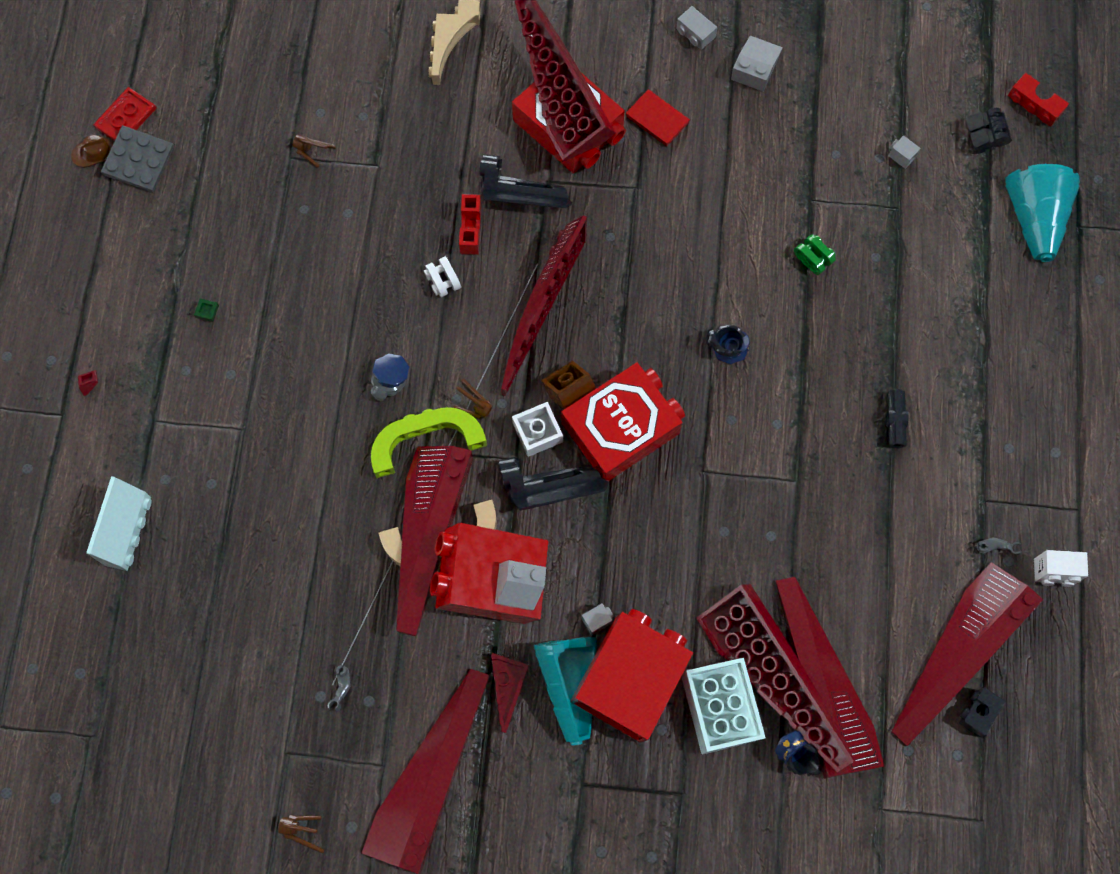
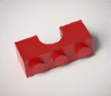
M1025 72L1012 87L1008 96L1014 102L1023 106L1029 113L1034 114L1043 123L1051 127L1064 113L1069 103L1055 93L1049 99L1039 98L1035 90L1040 82Z
M462 194V224L459 235L460 254L479 255L480 195Z

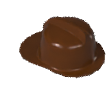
M98 135L87 136L83 142L76 145L73 149L71 159L78 167H89L104 162L113 144L108 139Z

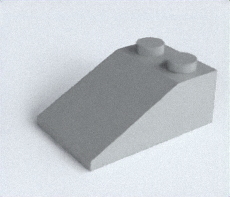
M750 36L733 67L731 80L764 92L783 47Z

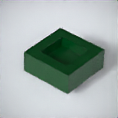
M200 298L194 313L195 318L213 322L219 304Z

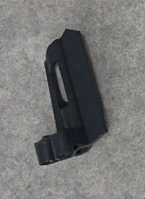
M483 155L479 174L481 176V193L484 200L567 208L572 205V201L568 199V193L564 186L500 176L502 167L500 156Z
M511 457L498 460L508 499L514 502L520 511L605 492L609 485V482L602 479L600 473L593 467L583 466L522 476L518 458Z

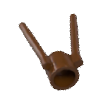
M300 134L296 135L293 140V147L297 149L296 153L302 155L317 168L319 164L304 152L309 151L312 145L324 149L336 148L335 145L313 140Z
M462 379L466 387L480 400H477L457 386L456 389L475 403L473 407L475 412L457 406L453 408L461 409L477 419L481 417L485 419L493 408L490 404L491 402L486 400L465 379Z
M290 815L289 818H281L278 828L279 834H284L286 839L294 840L315 851L324 853V849L293 835H296L298 831L317 833L316 829L299 826L297 821L320 820L322 816Z

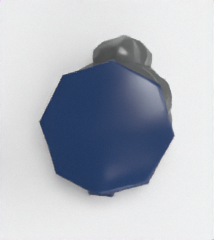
M386 354L375 360L371 378V394L375 400L383 401L387 396H395L405 386L409 365L402 356Z

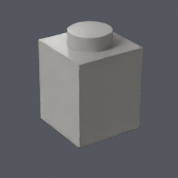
M903 135L899 141L896 139L891 144L889 157L906 169L917 157L921 148Z
M602 603L584 613L581 619L592 636L611 625L613 621L611 618L614 616L610 608H605Z

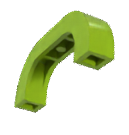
M457 408L427 409L418 415H407L403 419L386 426L376 437L371 451L374 474L376 478L395 473L392 463V452L396 445L403 440L444 428H452L464 436L468 450H475L487 446L483 429L472 415Z

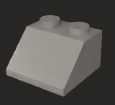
M511 560L500 563L495 604L534 610L544 589L546 567Z

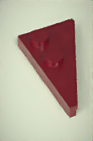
M492 653L491 658L501 732L506 734L529 665Z

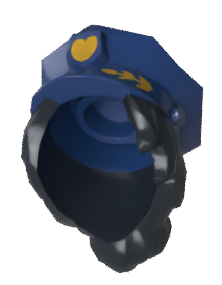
M735 325L719 326L716 331L710 330L705 338L706 344L709 347H713L717 359L728 364L744 360L749 351L750 340L748 335Z
M793 731L780 739L775 749L777 758L784 761L790 772L800 776L804 774L813 776L821 773L823 766L820 760L821 755L812 744H809L804 739L800 731Z

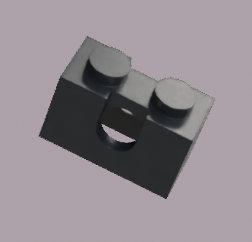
M984 687L973 692L970 697L972 703L969 708L965 707L960 714L962 719L959 722L960 725L979 737L986 736L1006 702ZM977 706L983 709V716L976 712Z

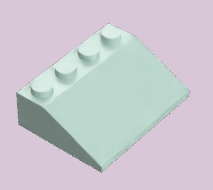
M111 477L87 554L104 566L128 571L129 566L132 565L134 560V549L140 541V530L145 526L146 511L151 507V497L145 491L120 479Z
M744 658L686 670L681 677L701 754L720 751L766 738Z

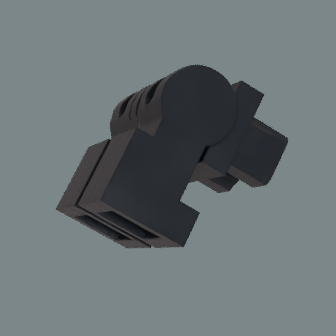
M991 108L986 112H979L966 117L972 142L978 154L985 152V149L990 147L1004 146L1012 141L1005 112L1001 111V108Z

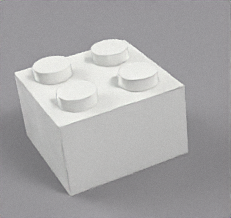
M548 402L512 416L513 425L528 457L563 442V434Z
M1046 550L1034 558L1035 582H1042V585L1045 586L1061 583L1064 587H1072L1074 584L1081 582V580L1088 577L1087 552Z

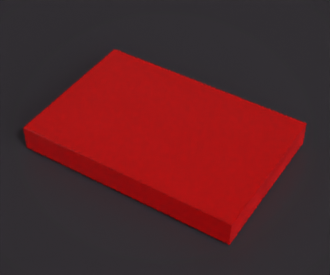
M128 87L93 125L97 130L115 141L122 125L137 130L156 110V106Z
M649 89L626 112V117L666 147L690 121V119Z

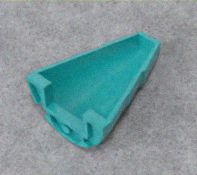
M1063 165L1028 166V170L1021 171L1018 169L1005 178V186L1034 260L1050 262L1056 257L1065 235L1066 225L1080 187V177L1078 173H1073L1072 168Z
M596 637L556 640L534 645L535 655L547 685L549 697L554 705L553 711L566 742H570V745L583 744L582 741L589 739L591 734L592 715L572 704L570 700L596 654Z

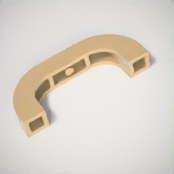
M488 500L473 505L477 517V526L496 530L497 519L493 501ZM398 527L379 532L381 543L387 555L400 566L402 538Z

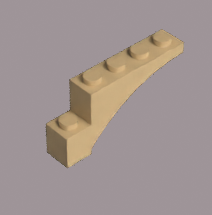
M459 0L458 7L455 6V14L436 15V21H433L435 36H432L431 39L434 51L430 52V62L433 63L432 67H429V77L432 78L433 85H440L444 65L454 46L470 29L480 25V0Z

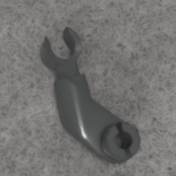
M992 537L978 542L977 550L980 553H987L994 549H1007L1012 554L1017 555L1021 551L1014 552L1012 547L1013 545H1021V543L1014 542L1011 544L1005 540Z
M339 665L336 668L338 689L335 693V698L328 702L329 710H331L334 703H337L336 711L341 709L340 701L344 699L351 687L349 669L343 665Z

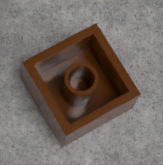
M573 360L541 380L550 399L563 410L596 389L590 374Z

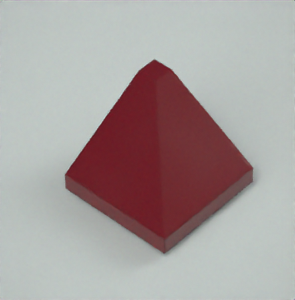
M96 370L78 376L79 389L83 396H86L98 384Z

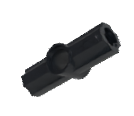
M894 389L887 392L888 410L886 412V426L889 431V447L899 449L907 446L906 427L908 426L909 415L906 410L905 391Z

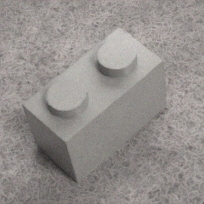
M693 6L677 19L676 29L678 32L687 37L694 46L701 50L716 37L717 26Z

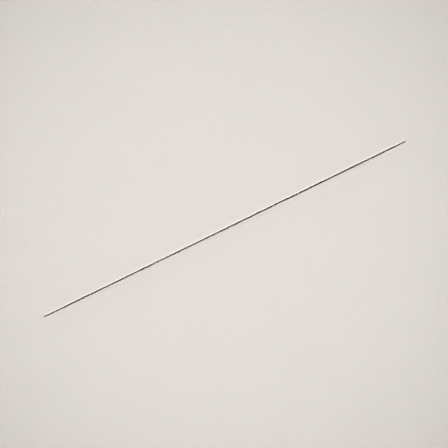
M538 264L536 265V267H535V269H534V271H533V273H532V275H531V277H530V279H529V281H528V283H527V286H528V284H529V282H530V280H531V278H532V276H533V274H534V272H535V270H536ZM522 294V296H521V298H520V300H519V302H518V304H517V306H516V308H515V310H514V312H513V314H512V317H513V315H514V313H515V311H516V309H517V307H518V305H519V303H520V301H521V299H522V297H523V294ZM506 327V329H505V331H504V333H503V335H502V337H501V339H500V341H499V343H498V345H497V347H496V349H495V351H494V353H493V355H492V357H491V359H490V361H489V364H490V362H491V360H492V358H493V356H494V354H495V352H496V350H497V348H498V346H499V344H500V342H501V340H502V338H503V336H504V334H505V332H506V330H507V327ZM486 368V370H485V372H484V374H483V376H482V378H481V380H480V382H479V384H478L476 390L478 389V387H479V385H480V383H481V381H482V379H483V377H484V375H485V373H486V371H487V368ZM385 575V577H384V579H383V581H382V583H381V585H380V587H379V589H378V591H377V593H376V596H377V594H378V592H379V590H380V588H381V586H382V584H383V582H384V580H385V578H386V575ZM369 608V610H368V612H367V614H366L364 620L366 619V617H367V615H368V613H369V611H370V608ZM363 620V622H362V624H361V626H360V628H359V630H358V632H357V634H356V636H355V639H356V637H357V635H358V633H359V631H360V629H361V627H362V625H363V623H364V620ZM349 649V651H348V653H347V655H346L344 661L346 660V658H347V656H348V654H349V652H350V649Z

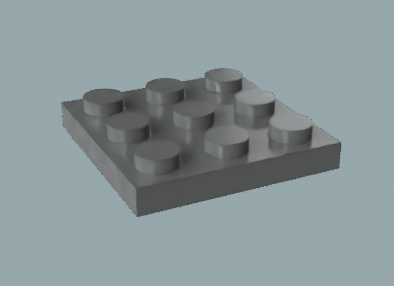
M122 125L101 173L104 176L154 193L172 153L174 144Z

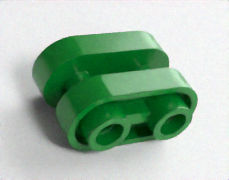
M809 235L804 240L805 245L800 243L794 248L797 258L816 275H820L825 270V265L830 266L836 261L835 252L828 248L817 235Z

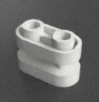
M446 256L439 259V266L435 267L433 263L425 265L426 270H424L427 280H432L434 284L432 289L435 295H440V297L448 295L447 288L452 287L454 291L461 288L460 282ZM444 272L448 280L443 282L439 273Z

